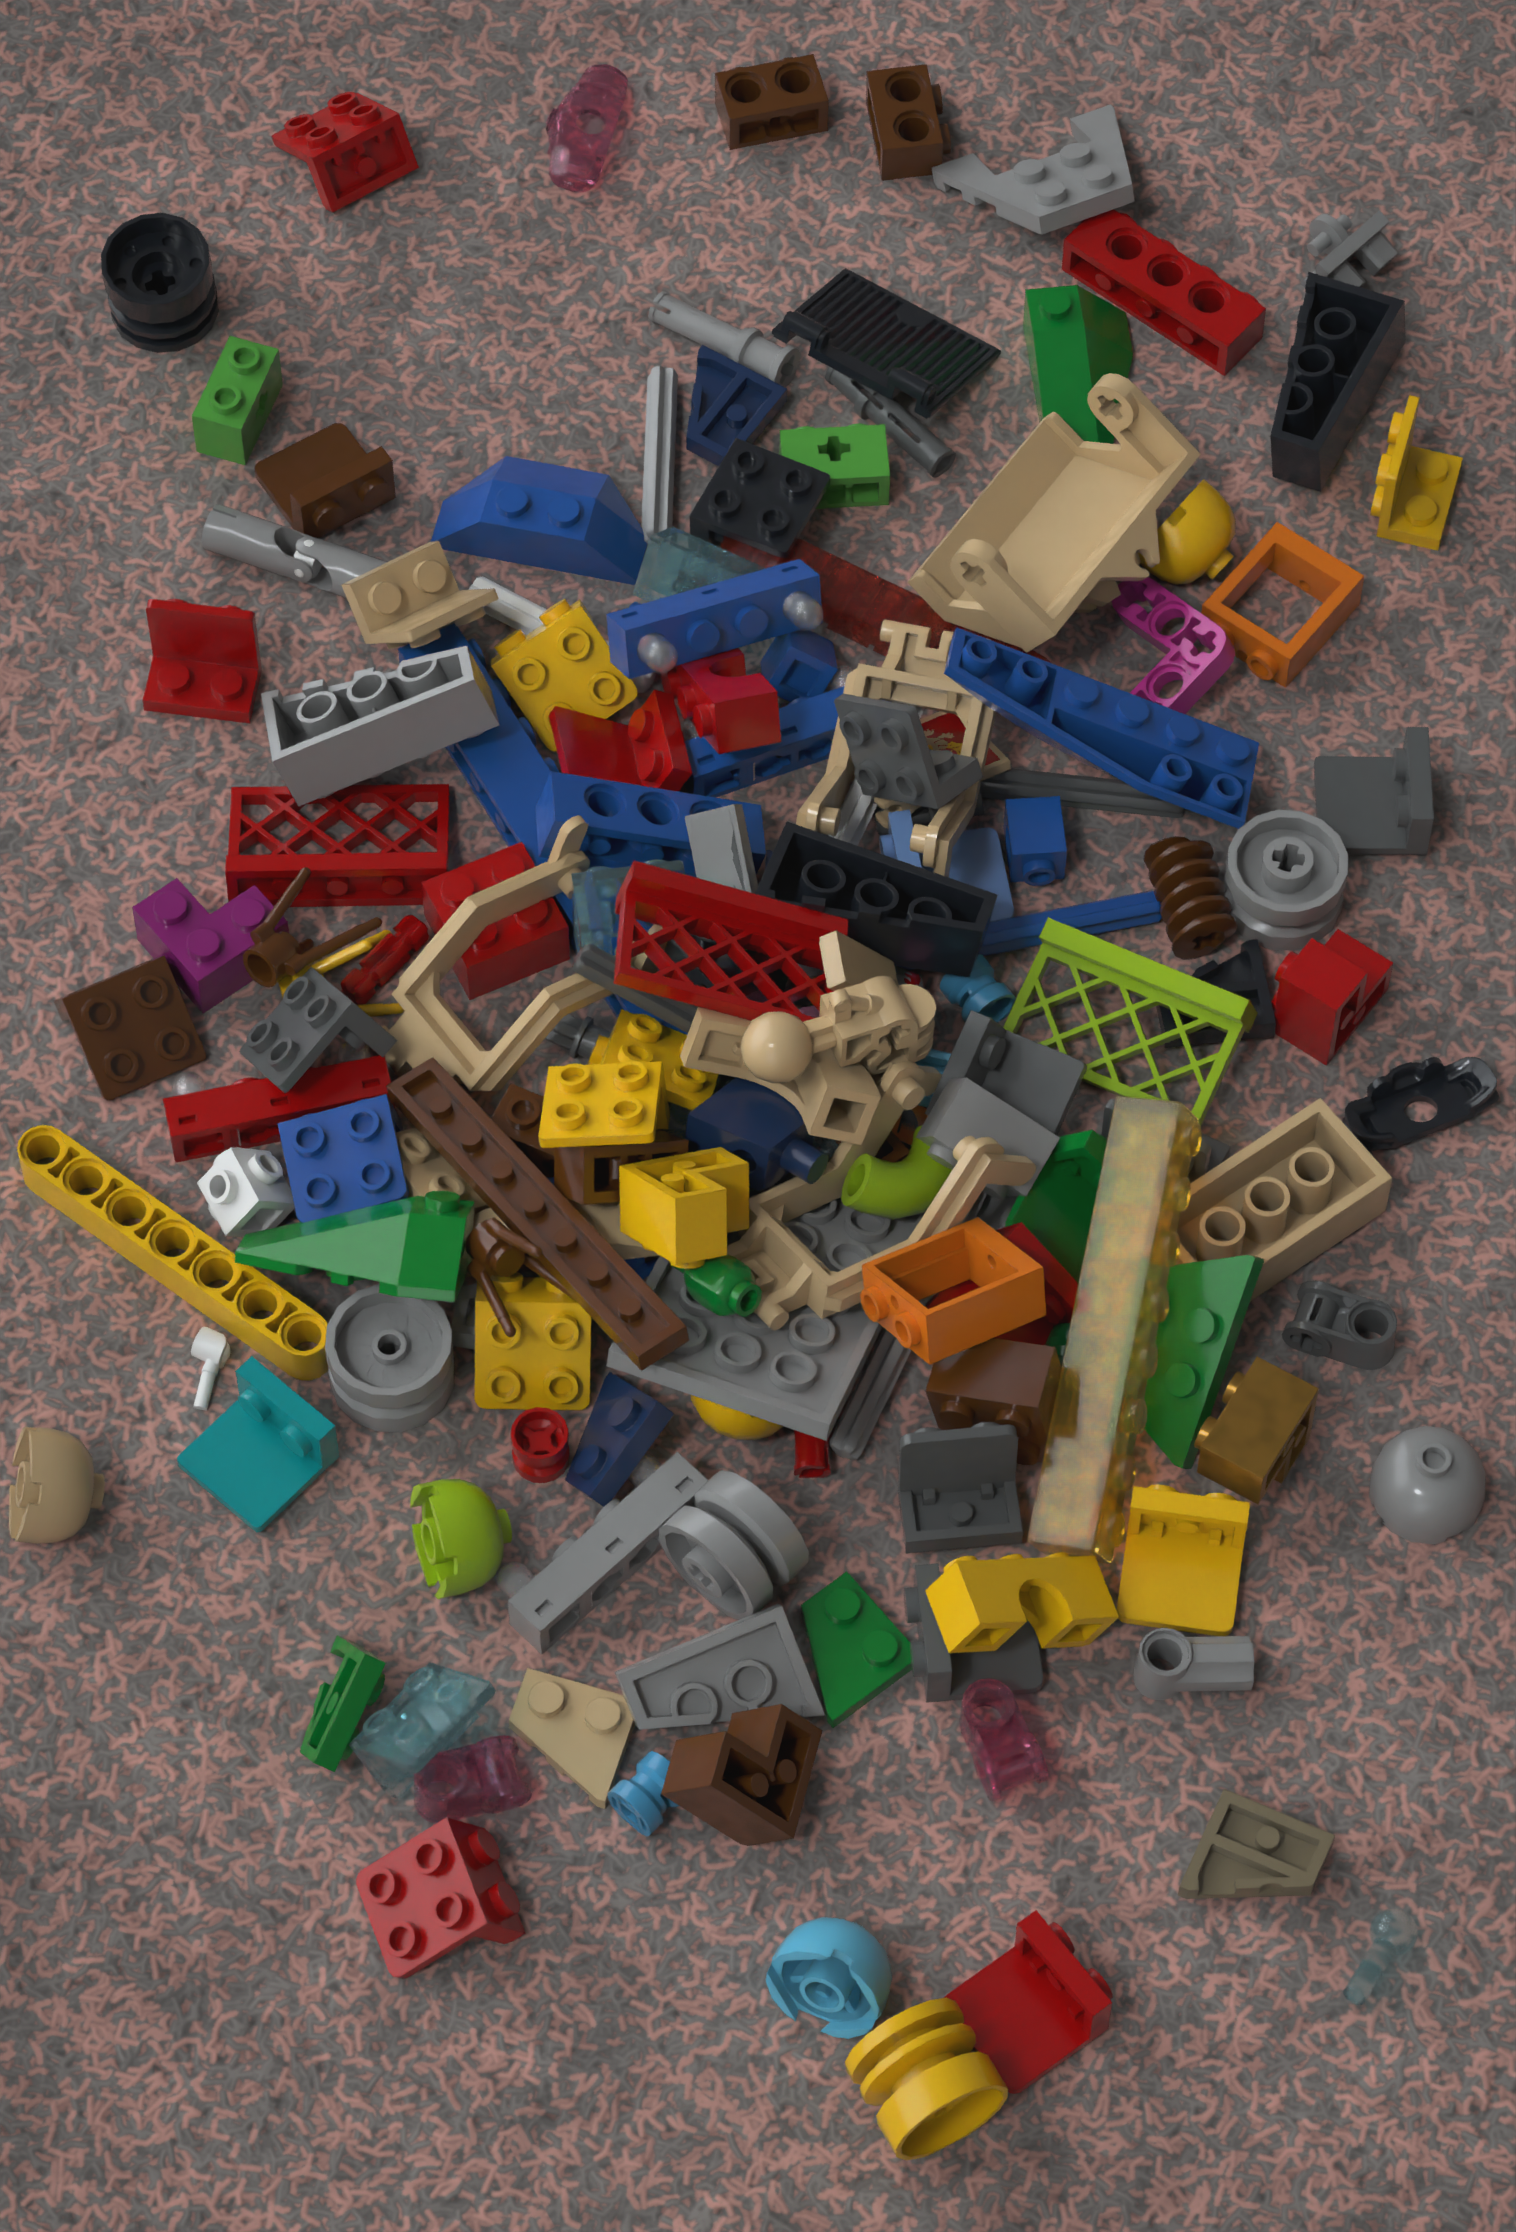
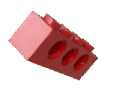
M1113 209L1085 219L1064 239L1062 270L1223 376L1263 337L1266 308L1254 296L1247 292H1241L1219 278L1211 268L1194 262L1179 252L1169 241L1159 239L1137 225L1134 219L1125 213L1117 212Z

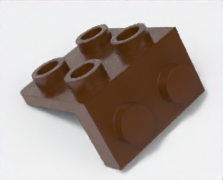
M334 423L259 461L254 468L256 479L292 528L315 538H319L396 498L393 460L382 446L366 453L349 429L342 423Z

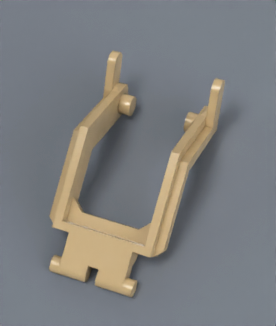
M884 619L880 631V641L890 642V646L882 666L876 667L858 663V667L847 674L843 694L957 714L966 727L960 755L978 758L983 775L996 712L944 674L954 632L944 630L939 649L929 648L931 628ZM839 716L826 773L797 812L796 825L830 836H836L841 819L840 807L849 791L854 770L846 739L840 730ZM982 779L939 808L928 826L914 825L910 838V851L923 853V866L934 868V873L949 878L952 850L974 815Z
M580 815L570 818L562 825L547 862L467 897L399 978V985L391 995L405 1012L390 1030L387 1026H381L398 1040L385 1055L386 1062L398 1076L406 1074L412 1068H416L433 1057L459 1085L464 1083L470 1091H500L564 1016L613 994V992L578 973L543 988L491 1051H486L440 996V981L486 926L561 892H564L569 899H574L586 891L590 885V880L586 877L590 860L579 849L588 829V824ZM654 924L648 930V934L651 935L663 928ZM667 942L659 945L664 951ZM645 953L631 958V966L636 969L650 973H656L659 970Z
M913 1061L891 1063L877 1084L881 1098L863 1144L859 1145L841 1141L827 1163L824 1173L813 1184H808L795 1177L749 1198V1229L738 1231L741 1239L727 1246V1254L740 1260L751 1269L757 1285L762 1290L760 1304L754 1312L771 1330L775 1331L783 1327L789 1318L788 1313L806 1304L821 1319H824L834 1313L844 1311L861 1303L860 1293L864 1289L862 1264L961 1224L987 1184L1024 1185L1035 1174L1036 1165L1026 1156L1005 1155L1004 1148L994 1138L981 1137L976 1139L974 1136L963 1138L953 1150V1157L958 1161L910 1237L841 1271H830L784 1223L840 1198L844 1180L854 1161L865 1153L875 1157L904 1109L911 1110L915 1108L924 1096H930L935 1092L942 1076L936 1068L919 1066Z

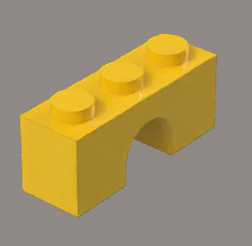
M1066 1552L1054 1553L1043 1558H1023L1021 1554H1011L1000 1559L977 1560L975 1556H963L949 1562L943 1568L944 1573L925 1590L948 1653L996 1651L1027 1620L1035 1630L1042 1649L1082 1647L1091 1644L1119 1618L1095 1556L1069 1557V1554Z

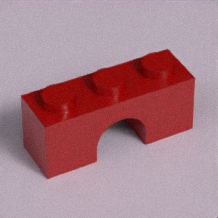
M739 648L662 670L661 677L664 692L673 694L674 701L679 707L682 717L684 719L688 718L693 723L700 738L704 737L718 754L781 742L777 690L761 673L746 675L745 656Z

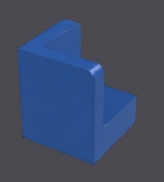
M806 628L775 637L760 663L762 675L777 690L778 696L789 702L800 697H814L822 694L838 670L834 644Z

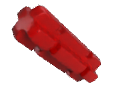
M413 915L405 916L393 928L396 933L394 935L391 933L387 934L359 962L362 968L360 970L354 968L341 981V992L356 1005L366 1004L376 993L374 987L376 985L382 987L409 960L410 955L408 952L410 950L416 952L428 940V928L422 921H419Z

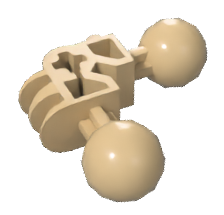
M890 976L873 977L862 983L821 995L820 1013L817 1018L802 1022L797 1016L777 1011L767 1012L753 1019L743 1034L740 1045L744 1064L756 1078L772 1084L785 1083L804 1073L814 1053L831 1048L840 1068L860 1062L872 1076L877 1086L891 1063L901 1061L917 1062L925 1058L931 1051L934 1040L936 1004L932 995L920 986L912 984L898 985L896 980Z

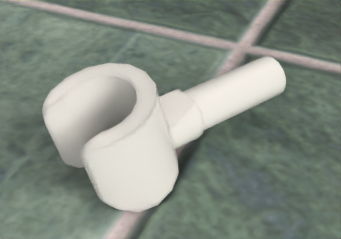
M202 1327L199 1330L191 1349L193 1357L205 1362L201 1370L202 1374L193 1408L205 1411L208 1409L218 1370L224 1367L231 1354L230 1346L224 1334L209 1327Z

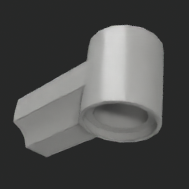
M1154 1629L1145 1635L1139 1646L1133 1669L1135 1687L1142 1695L1154 1700L1170 1699L1179 1692L1252 1690L1255 1662L1253 1643L1250 1641V1636L1185 1637L1174 1629ZM1164 1659L1175 1668L1167 1671L1159 1670L1151 1664L1150 1660Z

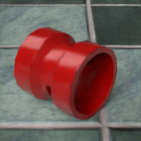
M536 1407L525 1410L515 1419L511 1427L512 1461L515 1470L522 1478L533 1483L554 1481L564 1474L569 1465V1430L566 1421L558 1412L549 1408Z

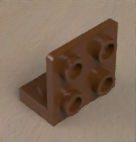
M165 956L153 958L53 1000L62 1021H70L104 1100H112L199 1063L206 1058L203 1045Z

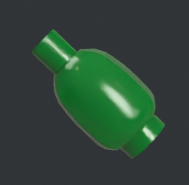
M729 1254L706 1259L705 1264L698 1268L683 1269L672 1266L684 1274V1282L690 1295L700 1305L716 1315L732 1316L738 1314L745 1317L752 1314L760 1304L762 1290L757 1285L751 1269Z

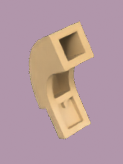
M697 1008L680 1054L684 1067L737 1077L763 1085L777 1092L796 1107L802 1116L809 1135L859 1145L863 1144L881 1095L872 1076L860 1062L840 1068L830 1048L814 1053L802 1075L790 1082L772 1084L756 1078L744 1064L740 1045L743 1034L751 1021L705 1008Z

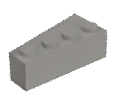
M468 646L403 660L399 664L397 671L388 673L376 671L374 667L355 671L353 681L328 686L324 679L303 683V692L283 697L279 689L261 693L272 762L298 806L316 799L326 798L338 790L368 778H375L385 771L417 758L427 757L437 750L464 739L479 736L483 732L499 726L492 690Z

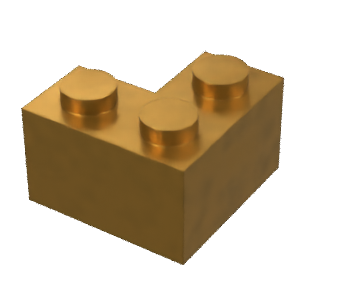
M1257 1356L1246 1375L1237 1371L1232 1377L1222 1398V1402L1227 1405L1219 1418L1216 1419L1209 1416L1202 1425L1194 1443V1447L1200 1450L1197 1473L1259 1505L1274 1480L1281 1484L1283 1483L1309 1441L1319 1388Z

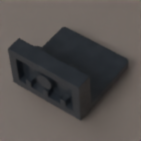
M735 438L689 516L690 551L710 558L719 542L726 544L731 538L777 557L787 558L829 487L830 475Z

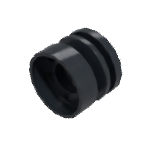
M166 213L144 214L122 223L107 238L101 253L102 276L105 290L108 294L111 317L121 337L137 348L156 353L180 351L198 343L212 329L219 312L218 293L212 272L209 246L202 233L186 219Z

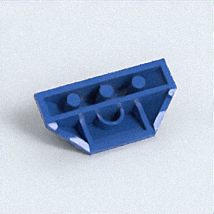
M505 456L443 501L431 542L439 541L443 550L636 586L648 548V544L644 541L642 527L609 475Z

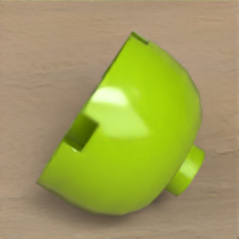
M441 1479L414 1486L411 1494L410 1508L422 1506V1522L412 1524L413 1539L428 1587L435 1586L437 1581H439L440 1587L434 1596L437 1599H443L482 1587L496 1575L502 1563L503 1544L511 1543L512 1528L506 1510L504 1508L496 1510L491 1497L475 1483L465 1480Z

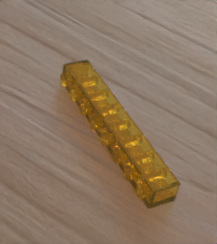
M1116 1096L1027 1538L1028 1543L1045 1555L1066 1552L1069 1554V1557L1095 1556L1099 1563L1112 1564L1114 1549L1119 1547L1123 1541L1125 1518L1122 1509L1125 1493L1132 1488L1136 1477V1461L1133 1457L1137 1434L1143 1432L1147 1421V1405L1144 1400L1148 1378L1154 1376L1158 1365V1349L1155 1344L1159 1322L1165 1320L1169 1309V1294L1166 1289L1169 1269L1175 1266L1179 1257L1180 1239L1177 1229L1181 1211L1187 1209L1191 1196L1188 1173L1191 1158L1198 1154L1201 1146L1202 1133L1198 1123L1199 1119L1181 1102Z

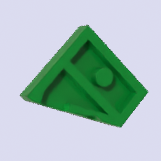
M847 1571L801 1604V1616L812 1652L816 1678L819 1681L825 1715L828 1724L832 1728L836 1727L912 1670L909 1640Z
M339 1635L336 1636L330 1653L343 1658V1661L332 1684L324 1682L320 1685L314 1704L313 1715L307 1726L300 1753L310 1761L333 1772L336 1771L340 1760H347L356 1747L360 1733L359 1728L356 1726L366 1705L372 1706L383 1689L385 1674L382 1671L386 1664L360 1645Z

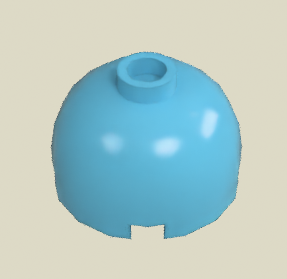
M828 1917L809 1920L797 1926L777 1948L766 1975V1984L771 1998L788 2017L796 2021L798 2010L804 2011L830 2022L821 2032L836 2038L846 2039L866 2035L872 2029L875 2021L881 2016L886 2006L892 1982L891 1964L886 1950L877 1939L857 1923Z

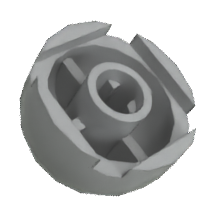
M1420 1426L1400 1432L1384 1445L1371 1469L1369 1498L1372 1507L1374 1505L1376 1512L1383 1519L1382 1523L1392 1533L1410 1542L1438 1544L1447 1541V1538L1456 1536L1462 1531L1464 1533L1474 1525L1485 1500L1486 1474L1478 1452L1463 1437L1445 1428Z

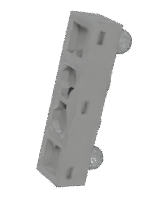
M646 1452L627 1478L636 1488L622 1501L614 1499L606 1504L596 1516L594 1525L580 1538L572 1536L565 1540L555 1551L552 1562L537 1575L519 1562H508L500 1567L496 1575V1583L499 1590L509 1599V1624L540 1654L548 1650L662 1549L659 1541V1529L680 1508L685 1505L695 1507V1493L708 1479L681 1454L676 1452L664 1464H661L652 1454Z

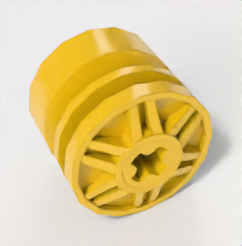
M949 1998L928 2000L887 2019L852 2048L845 2060L846 2071L853 2083L861 2085L860 2093L864 2102L872 2106L882 2105L876 2115L877 2124L896 2157L903 2160L926 2157L970 2135L994 2116L1008 2098V2088L989 2056L979 2051L971 2052L976 2044L975 2033L971 2026L963 2024L964 2017L956 2001Z

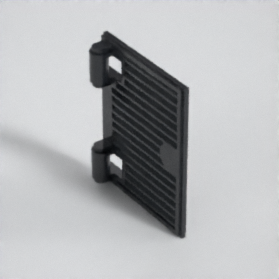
M847 268L843 269L794 312L788 311L783 321L772 329L773 337L786 344L796 335L811 342L808 356L891 400L901 391L917 399L914 412L926 419L933 416L1001 354V350Z

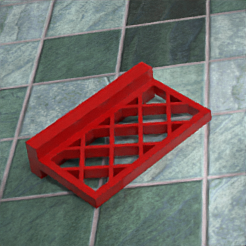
M449 784L351 785L334 792L326 798L306 803L321 804L328 810L312 823L298 813L306 804L298 806L287 786L231 787L229 845L225 865L228 902L255 885L275 906L300 870L308 867L311 870V875L290 907L423 905L421 882L448 872ZM415 802H438V809L422 821L406 811ZM361 803H375L383 809L367 822L352 812ZM243 805H267L274 812L256 824L243 814ZM396 819L407 827L409 831L393 842L380 833L379 830ZM339 820H342L355 831L338 843L324 833V831ZM284 821H287L300 832L283 844L269 832ZM420 839H423L437 849V852H406L405 850ZM312 840L327 851L324 854L296 853ZM365 840H369L382 850L379 853H351L353 849ZM257 841L272 851L270 854L241 855L243 851Z
M634 860L616 896L615 914H619L613 984L750 1021L767 1012L783 1011L799 1017L804 1022L816 1017L802 1014L793 1002L807 997L820 1012L821 995L833 992V990L827 988L824 971L822 975L811 979L798 964L824 970L819 937L833 931H838L847 936L848 919ZM637 920L659 925L663 929L649 935ZM690 934L714 940L717 944L704 950ZM673 939L689 957L675 963L659 945ZM744 949L769 955L771 959L757 964ZM645 953L660 971L650 973L630 967L631 958ZM727 954L743 972L729 978L716 964L714 959ZM699 967L714 986L705 988L694 985L685 973ZM781 969L797 987L783 993L767 974ZM753 982L768 1000L763 1003L749 1000L739 988Z

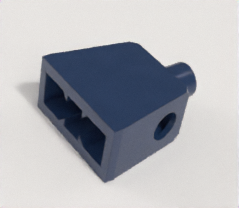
M735 1078L688 1113L685 1139L689 1140L688 1153L717 1147L724 1148L749 1163V1187L756 1191L768 1190L788 1173L795 1175L808 1184H813L822 1176L826 1169L828 1155L813 1147L814 1136L808 1134L799 1111L786 1098L763 1085Z

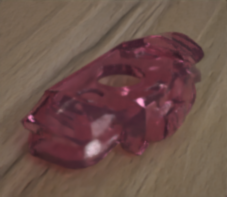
M606 64L588 67L576 85L563 98L557 109L553 108L547 117L546 132L549 142L547 154L551 155L549 175L552 182L558 187L572 192H586L592 189L598 182L624 105L628 86L626 75L616 67ZM593 114L603 120L605 128L600 133L588 134L578 128L576 120L581 115Z

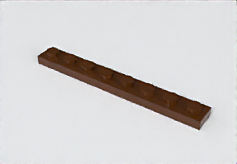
M433 1057L386 1085L391 1102L511 1231L528 1239L542 1249V1255L537 1259L641 1371L690 1341L686 1325Z

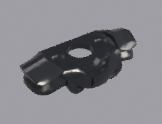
M1437 1057L1428 1058L1422 1061V1063H1405L1390 1070L1386 1076L1375 1079L1367 1087V1097L1348 1103L1342 1122L1369 1152L1394 1149L1474 1118L1481 1111L1500 1099L1496 1090L1497 1079L1489 1066L1477 1057H1465L1447 1066H1444ZM1422 1101L1433 1105L1437 1110V1114L1429 1121L1416 1122L1409 1119L1405 1115L1404 1110L1409 1104Z

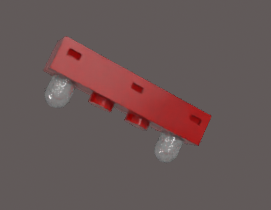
M344 1041L339 1046L337 1052L338 1064L318 1068L309 1067L287 1093L281 1091L268 1078L258 1079L253 1077L237 1080L232 1085L206 1090L205 1082L199 1074L191 1071L180 1073L172 1083L173 1097L163 1098L175 1163L221 1154L230 1147L246 1149L281 1142L278 1123L348 1105L363 1099L385 1094L389 1097L386 1085L391 1083L385 1056L378 1055L372 1057L367 1044L358 1052L347 1041Z

